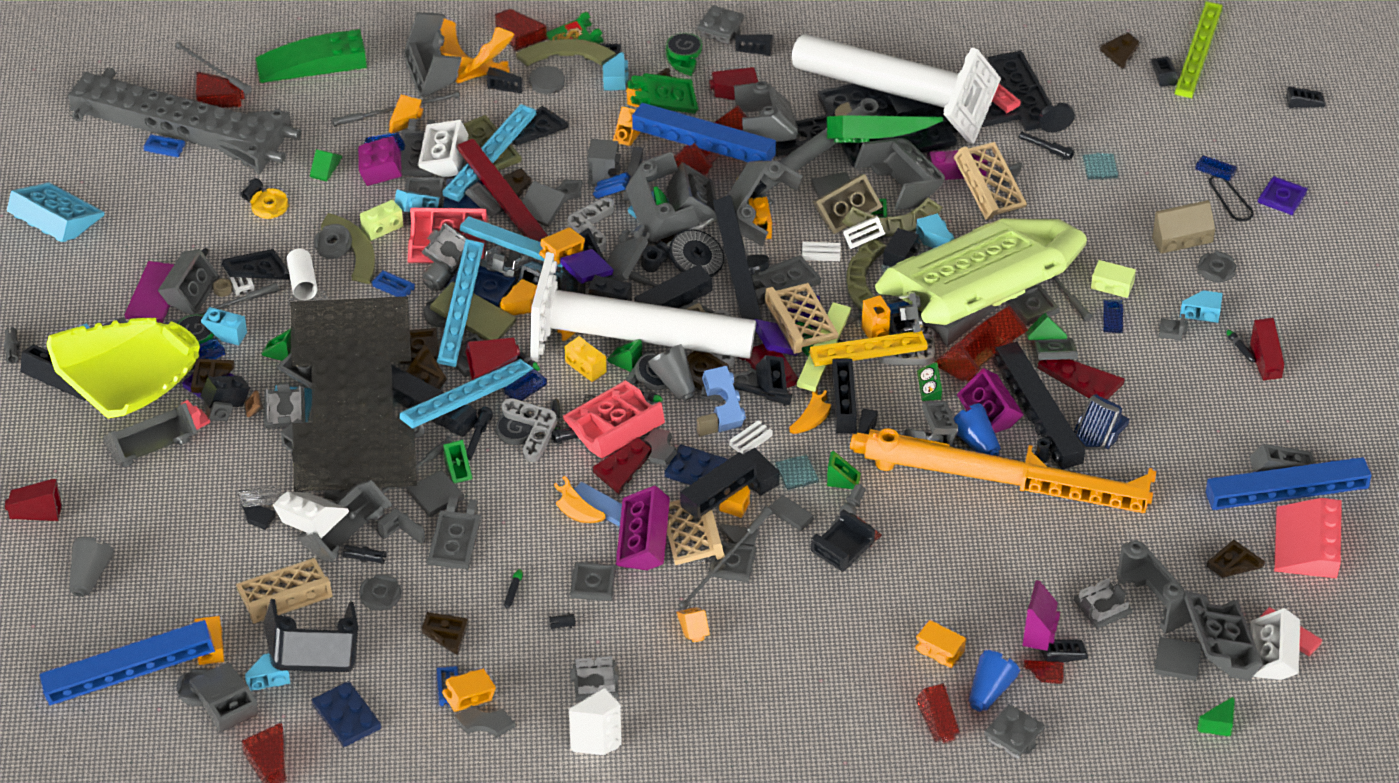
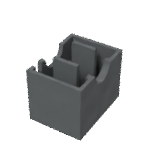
M591 139L587 154L589 162L588 185H597L599 181L620 175L621 165L619 163L621 154H616L619 151V141Z

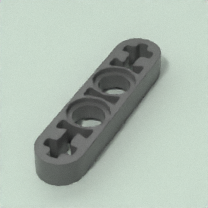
M633 147L628 168V174L631 176L630 179L642 163L643 147ZM625 189L623 200L630 201Z

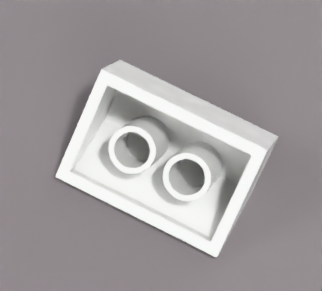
M461 120L428 124L426 126L418 162L419 168L441 177L456 176L461 171L464 158L457 150V144L467 141L469 135Z
M286 492L273 504L283 523L306 533L315 532L319 538H322L349 512L348 508L311 493Z
M1283 608L1250 622V632L1263 663L1253 677L1282 680L1299 674L1300 619Z
M606 688L569 709L570 740L573 752L605 755L610 751L616 750L621 745L620 704Z

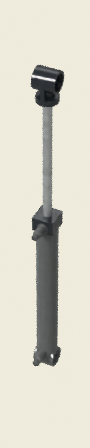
M866 98L861 101L859 107L848 113L847 116H876L878 103L873 99ZM826 128L778 162L796 172L837 143H834V139H827ZM763 175L750 198L754 200L757 197H767L768 204L772 205L773 200L765 192L779 184L780 181ZM710 218L704 222H699L700 225L690 229L701 230L715 221V219ZM661 241L655 246L646 247L642 255V268L647 272L657 271L660 264L670 258L669 246L671 242L666 244Z

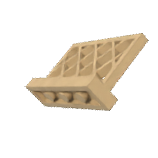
M995 142L969 149L967 146L959 149L954 159L985 220L992 219L994 215L1026 207L1027 203ZM992 149L995 155L994 158L985 154V151ZM972 153L980 156L979 162L973 159ZM983 158L992 162L990 167L981 163ZM994 164L1002 168V173L993 169ZM979 168L988 172L987 177L981 175ZM991 174L1000 178L998 183L989 179ZM1002 180L1009 182L1010 189L1001 185ZM987 183L996 187L995 193L989 190ZM999 189L1008 193L1007 198L998 195ZM1010 196L1016 197L1019 203L1016 204L1010 201ZM995 200L1004 203V207L998 208Z
M809 283L777 291L773 287L766 288L765 304L794 354L802 352V347L838 338V332ZM807 291L808 295H799L798 292ZM788 296L791 298L789 299V301H786L781 299L780 297ZM794 299L803 301L802 305L792 302ZM809 303L815 305V308L811 309L805 306ZM790 307L798 311L794 314L788 312V308ZM801 312H805L811 315L809 318L801 316L800 314ZM817 316L822 318L823 320L822 322L813 320V317ZM796 320L804 322V327L796 325ZM810 324L818 327V329L814 331L808 329L807 327ZM822 329H825L830 331L831 333L823 334L820 333V331ZM806 333L813 337L804 340L803 334Z
M680 500L670 502L669 510L677 509L674 515L668 514V519L670 520L667 525V534L675 566L716 555L717 560L722 559L724 552L713 511L710 510L700 517V521L696 524L691 522L694 516L681 508ZM682 512L689 514L686 519L679 517ZM674 522L681 523L677 529L671 527ZM686 526L693 528L689 533L683 532ZM698 530L705 532L701 538L694 536ZM678 536L684 537V540L681 543L676 542L674 540ZM690 540L697 542L693 547L686 545ZM702 544L710 548L703 551L698 550ZM681 550L688 552L685 556H677Z
M315 558L236 584L237 590L250 613L253 624L264 620L271 599H275L277 613L281 615L333 597L330 580L327 576L325 577ZM314 567L311 572L304 571L306 568ZM288 574L294 575L291 579L284 577ZM299 576L307 577L305 581L297 580ZM270 580L274 581L272 585L264 584ZM279 583L287 584L285 588L277 587ZM249 587L254 588L252 592L243 590ZM260 589L267 590L265 595L258 592Z

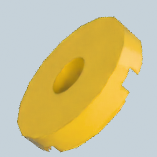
M269 188L264 192L261 190L253 195L251 208L253 213L260 218H276L287 211L288 198L279 189Z

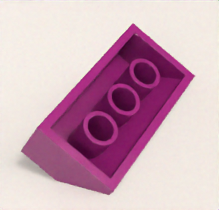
M656 485L626 496L622 500L616 565L619 567L650 570L664 564L670 497Z

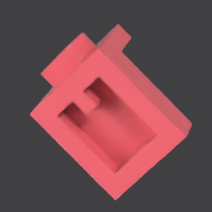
M188 400L181 403H186L196 430L210 423L202 409H198L196 405L193 406Z

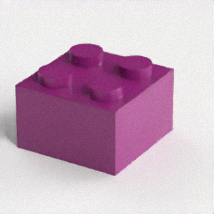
M393 136L358 146L359 172L366 186L402 177L401 151Z

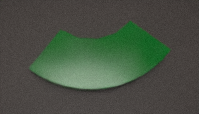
M666 44L668 63L676 71L693 76L697 60L688 58V60L682 61L671 57L667 51Z

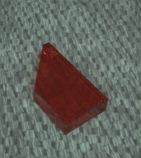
M1024 660L1023 667L1034 673L1040 682L1063 684V662Z

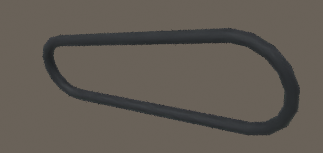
M1213 175L1209 178V184L1232 218L1238 221H1248L1253 217V209L1224 176ZM1213 178H1221L1227 183L1250 210L1251 215L1248 218L1242 219L1233 215L1213 185Z

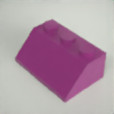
M959 150L927 153V159L945 176V180L964 179L954 159ZM972 153L973 159L979 162L980 156ZM983 158L981 163L987 166L988 160ZM979 168L981 175L986 177L987 171Z
M985 368L957 394V397L967 411L971 410L970 406L979 403L984 406L995 433L1010 429L1024 415L999 376Z
M1036 580L1027 611L1022 646L1048 651L1049 643L1054 644L1061 611H1057L1058 602L1040 580Z

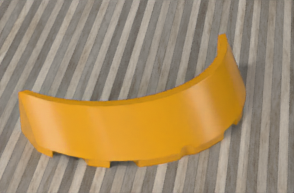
M444 18L440 29L441 34L444 36V45L441 46L440 52L444 56L461 57L462 60L458 74H465L497 56L511 41L514 33L496 27L491 41L481 47L476 58H471L463 52L459 45L456 23Z

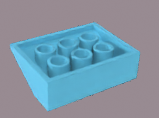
M50 182L12 190L7 211L13 214L15 218L28 222V225L41 229L43 233L52 235L60 242L75 239L103 217L105 213Z

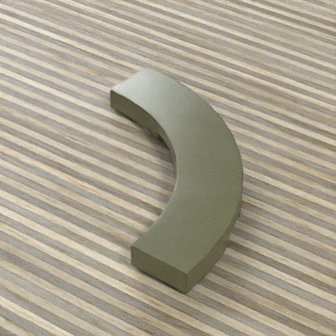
M578 39L546 41L516 53L517 59L526 66L559 54V56L582 55L584 58L592 60L601 66L616 56L612 50L600 44Z
M927 197L919 207L906 215L879 218L885 232L882 236L892 237L897 228L915 232L917 219L939 214L943 207ZM853 206L842 223L852 227L875 217V215L865 213ZM875 222V223H872V224H870V225H868V226H866V227H863V228H861V229H859V230H857V231H861V230H864V229H866V228H868V227H871V226L875 225L876 222ZM877 228V229H875V230H873V231H871V232H868V233H866V234L871 235V234H873V233H875V232H878V231H879V228Z
M327 213L321 224V230L327 225L341 224L350 231L352 236L350 248L356 257L352 280L370 284L375 272V255L369 238L352 222L340 216Z
M877 238L862 245L858 249V253L851 258L847 268V289L853 303L861 311L863 300L875 297L866 285L868 269L884 253L886 245Z

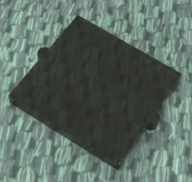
M564 267L560 268L559 290L585 294L586 283L581 284Z

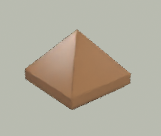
M257 390L245 401L247 417H251L263 409Z

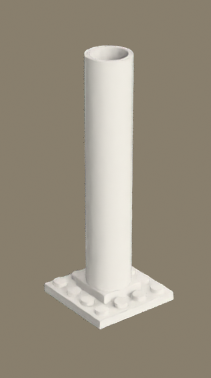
M803 34L797 39L792 53V63L797 69L943 107L946 118L963 138L972 144L975 143L1001 80L981 52L972 47L966 55L965 64L959 73L808 34Z
M546 252L531 312L530 359L538 362L540 355L544 354L545 344L543 342L547 341L552 329L630 341L640 339L643 343L669 347L682 344L684 349L751 358L756 320L558 290L557 275H554L557 269V261H554V253Z

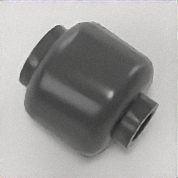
M433 262L423 273L424 284L431 290L433 288L441 290L451 280V269L444 262Z

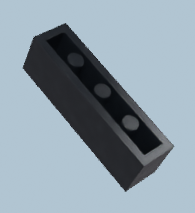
M698 264L634 297V301L680 308L713 291L712 278Z
M33 344L22 351L20 372L86 401L79 392L55 372L48 350Z
M832 359L836 433H856L857 413L852 359Z
M740 452L730 457L727 461L715 467L711 472L680 492L681 508L696 519H699L756 480L757 464Z

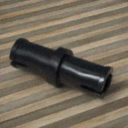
M349 545L344 546V549L347 550L343 551L344 558L358 559L364 563L370 561L384 564L386 561L383 559L386 558V551L369 549L367 546L362 548Z

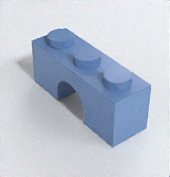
M727 366L704 371L702 380L707 396L720 395L726 402L722 406L715 407L714 410L718 417V432L742 427L746 416L744 409L740 408L738 402L740 401L739 392L733 386V373L729 372Z

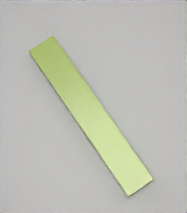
M832 303L827 315L838 332V338L817 343L813 346L838 342L851 313V307ZM822 329L820 331V333L823 334L831 333L830 331L825 329ZM809 354L797 381V387L816 392L827 365L815 367Z

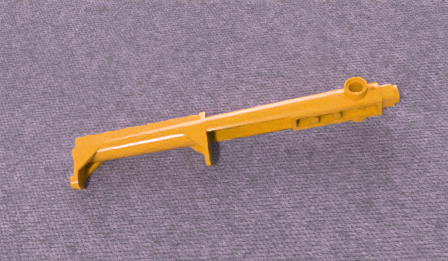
M890 428L882 429L881 431L870 429L869 434L857 432V434H852L850 450H854L855 453L865 454V459L875 460L876 467L882 471L892 470L895 464L1018 485L1021 486L1020 491L1023 492L1025 490L1145 513L1147 504L1152 502L1153 492H1149L1150 484L1155 482L1157 472L1149 467L1148 474L1125 483L1047 467L1032 453L1033 445L1028 446L1026 461L1023 462L950 447V444L899 435Z

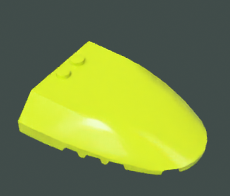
M133 318L128 323L120 324L117 320H114L111 325L102 326L101 323H96L93 328L88 329L85 326H80L49 335L47 341V348L55 372L107 418L132 413L167 393L192 369L196 359L199 358L200 349L198 340L186 328L172 321L169 324L158 323L156 318Z

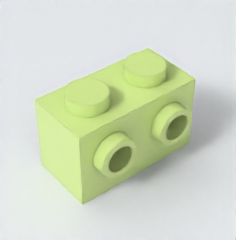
M393 199L360 213L361 230L370 241L403 227L402 210Z
M1099 260L1092 275L1091 289L1128 298L1134 284L1136 269Z

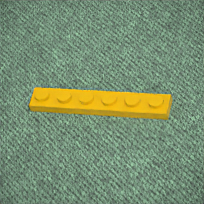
M921 330L920 332H908L810 347L809 353L816 367L832 364V359H852V361L923 351L927 350L928 344Z

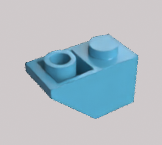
M619 53L603 65L604 91L625 90V83L629 81V74L625 72L628 71V60H624V53Z
M398 189L395 195V203L405 212H410L411 208H438L440 199L435 196Z
M938 214L917 219L916 234H919V239L923 245L935 248L954 240L953 234L948 231L945 221L941 220Z
M1203 290L1183 300L1180 317L1181 314H1185V318L1218 323L1223 293Z
M209 307L201 319V323L223 342L239 346L247 334L245 316Z
M269 653L263 654L245 674L246 684L250 690L290 684L289 671L275 669L271 665Z

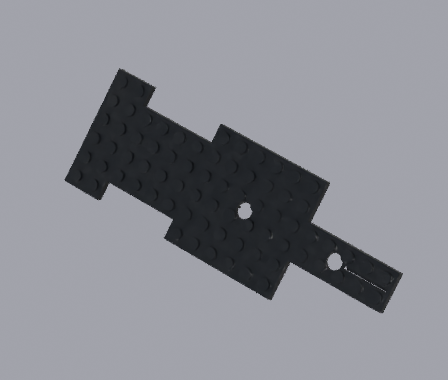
M1022 50L989 56L988 63L1001 78L999 84L1021 101V105L1006 113L994 102H991L981 127L1019 120L1025 131L1040 129L1038 116L1044 108L1052 104ZM856 84L818 91V98L826 115L796 121L798 134L807 138L802 141L794 139L776 142L775 156L790 154L827 128V117L835 116L836 109L844 103L849 102L853 111L860 106L862 100L870 98L878 103L876 116H896L883 91ZM944 108L904 117H943L942 122L905 135L870 139L871 142L904 138L923 153L956 146L957 140L953 133L958 131L944 115ZM864 142L840 143L852 167L856 163Z

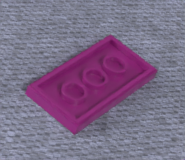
M148 261L126 309L125 319L156 318L158 323L164 322L170 305L167 304L158 292V289L175 264Z

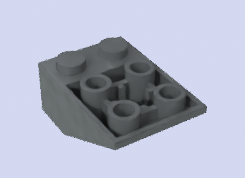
M229 662L189 680L219 733L258 715L257 700L248 685Z

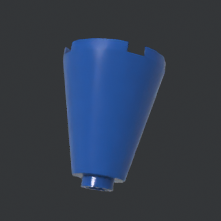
M977 403L971 405V410L967 412L964 409L953 418L958 425L957 436L975 452L998 456L1001 447L984 406Z
M985 650L980 655L968 699L971 708L978 712L988 710L1020 673L1018 665L1009 658L1006 661L1001 658L1003 654L993 650Z

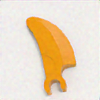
M492 58L468 73L458 74L455 81L456 83H462L475 77L485 76L489 67L510 73L508 61L495 63Z
M817 390L816 392L812 391V398L800 418L789 427L790 433L797 434L811 430L827 418L832 408L831 404L825 403L827 400L826 390L821 395H818Z
M562 477L565 481L564 486L560 487L557 483L554 484L557 491L563 495L556 502V505L569 518L582 523H598L606 519V515L602 511L589 505L576 493L567 477Z

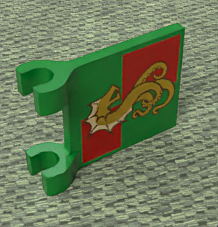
M583 12L572 22L545 32L549 41L578 39L597 44L604 41L600 28L594 29L591 34L585 28L592 25L588 12Z

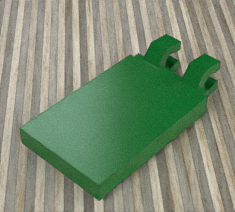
M644 73L643 76L633 75L631 77L632 81L629 80L627 82L629 89L638 90L641 88L642 90L635 91V96H631L632 104L640 105L645 103L670 111L696 114L699 110L691 79Z

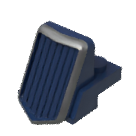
M1094 394L1090 397L1084 413L1080 416L1074 433H1076L1077 438L1086 449H1109L1118 440L1119 434L1129 425L1130 419L1121 414V406Z

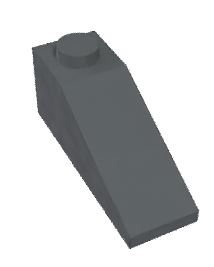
M1269 444L1261 445L1249 456L1254 472L1315 464L1312 452Z

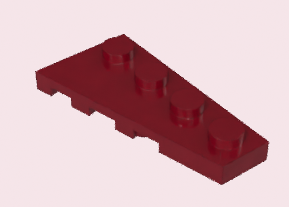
M1070 359L1040 360L1037 365V369L1089 399L1096 394L1108 400L1125 381V378Z

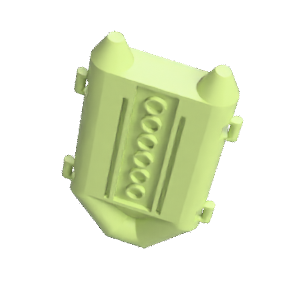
M1002 218L976 228L968 234L915 257L912 256L898 262L896 265L886 269L875 287L879 294L898 297L908 295L907 292L914 291L915 295L920 297L921 307L917 309L922 311L921 317L923 321L930 324L947 325L987 306H999L1003 302L1025 293V289L1063 273L1084 249L1087 238L1082 231L1061 219ZM901 298L902 300L912 305V301H910V299Z

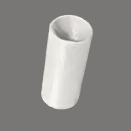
M295 249L287 256L293 295L299 300H310L318 291L311 255L305 249Z

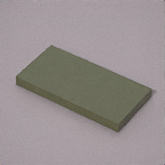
M486 115L463 123L469 134L468 140L473 138L480 148L498 130ZM510 144L493 165L500 171L522 162V159Z
M451 282L430 305L432 311L446 319L454 291V282ZM473 293L465 329L473 334L476 333L484 340L501 339L516 322V317Z

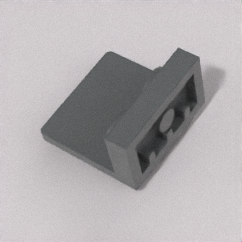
M924 401L922 409L932 434L943 435V443L950 444V447H953L954 437L958 433V425L953 419L952 410L949 409L947 402Z

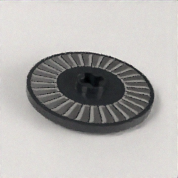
M695 229L681 231L674 236L669 246L670 258L682 273L700 264L709 276L713 277L723 267L725 259L723 249L719 242L706 232Z

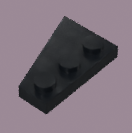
M541 106L536 110V116L512 141V144L518 146L567 129L568 122L546 107Z
M274 249L230 257L222 261V266L230 277L290 279L289 270Z

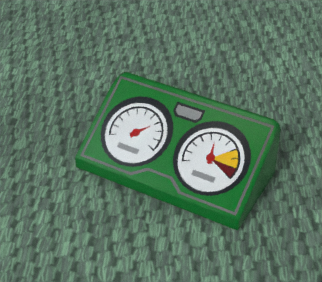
M935 362L917 370L922 401L941 400L942 398L938 363Z

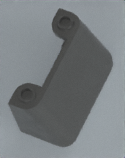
M1130 541L1122 545L1117 579L1122 585L1126 581L1134 582L1137 588L1146 584L1167 607L1162 612L1164 619L1160 622V628L1164 633L1167 634L1191 622L1192 618L1184 600V588L1148 547L1140 541Z

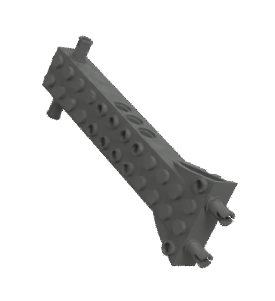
M107 67L101 76L85 72L68 94L71 111H74L71 116L76 121L80 122L85 115L217 149L234 160H241L244 166H251L259 175L269 160L283 164L286 153L276 150L285 137L299 140L302 134L301 129L291 127L290 112H282L280 109H275L267 112L244 114L114 80L113 77H115L116 71L110 67Z

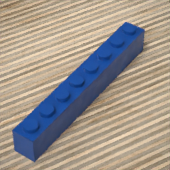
M641 103L632 114L633 130L745 162L772 161L776 155V140L645 103Z
M1364 457L1214 477L1207 479L1205 493L1211 509L1219 510L1368 489L1372 475Z
M203 620L56 669L48 670L39 675L43 693L49 706L215 652L207 623Z

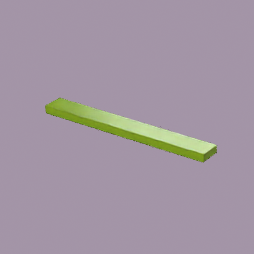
M1205 2L1174 95L1188 98L1193 97L1223 9L1222 4Z

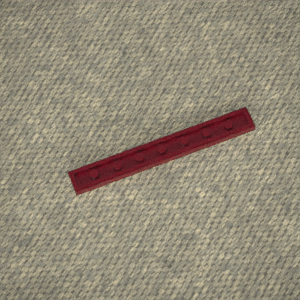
M472 138L457 144V150L521 234L538 242L547 237L546 232L477 142Z

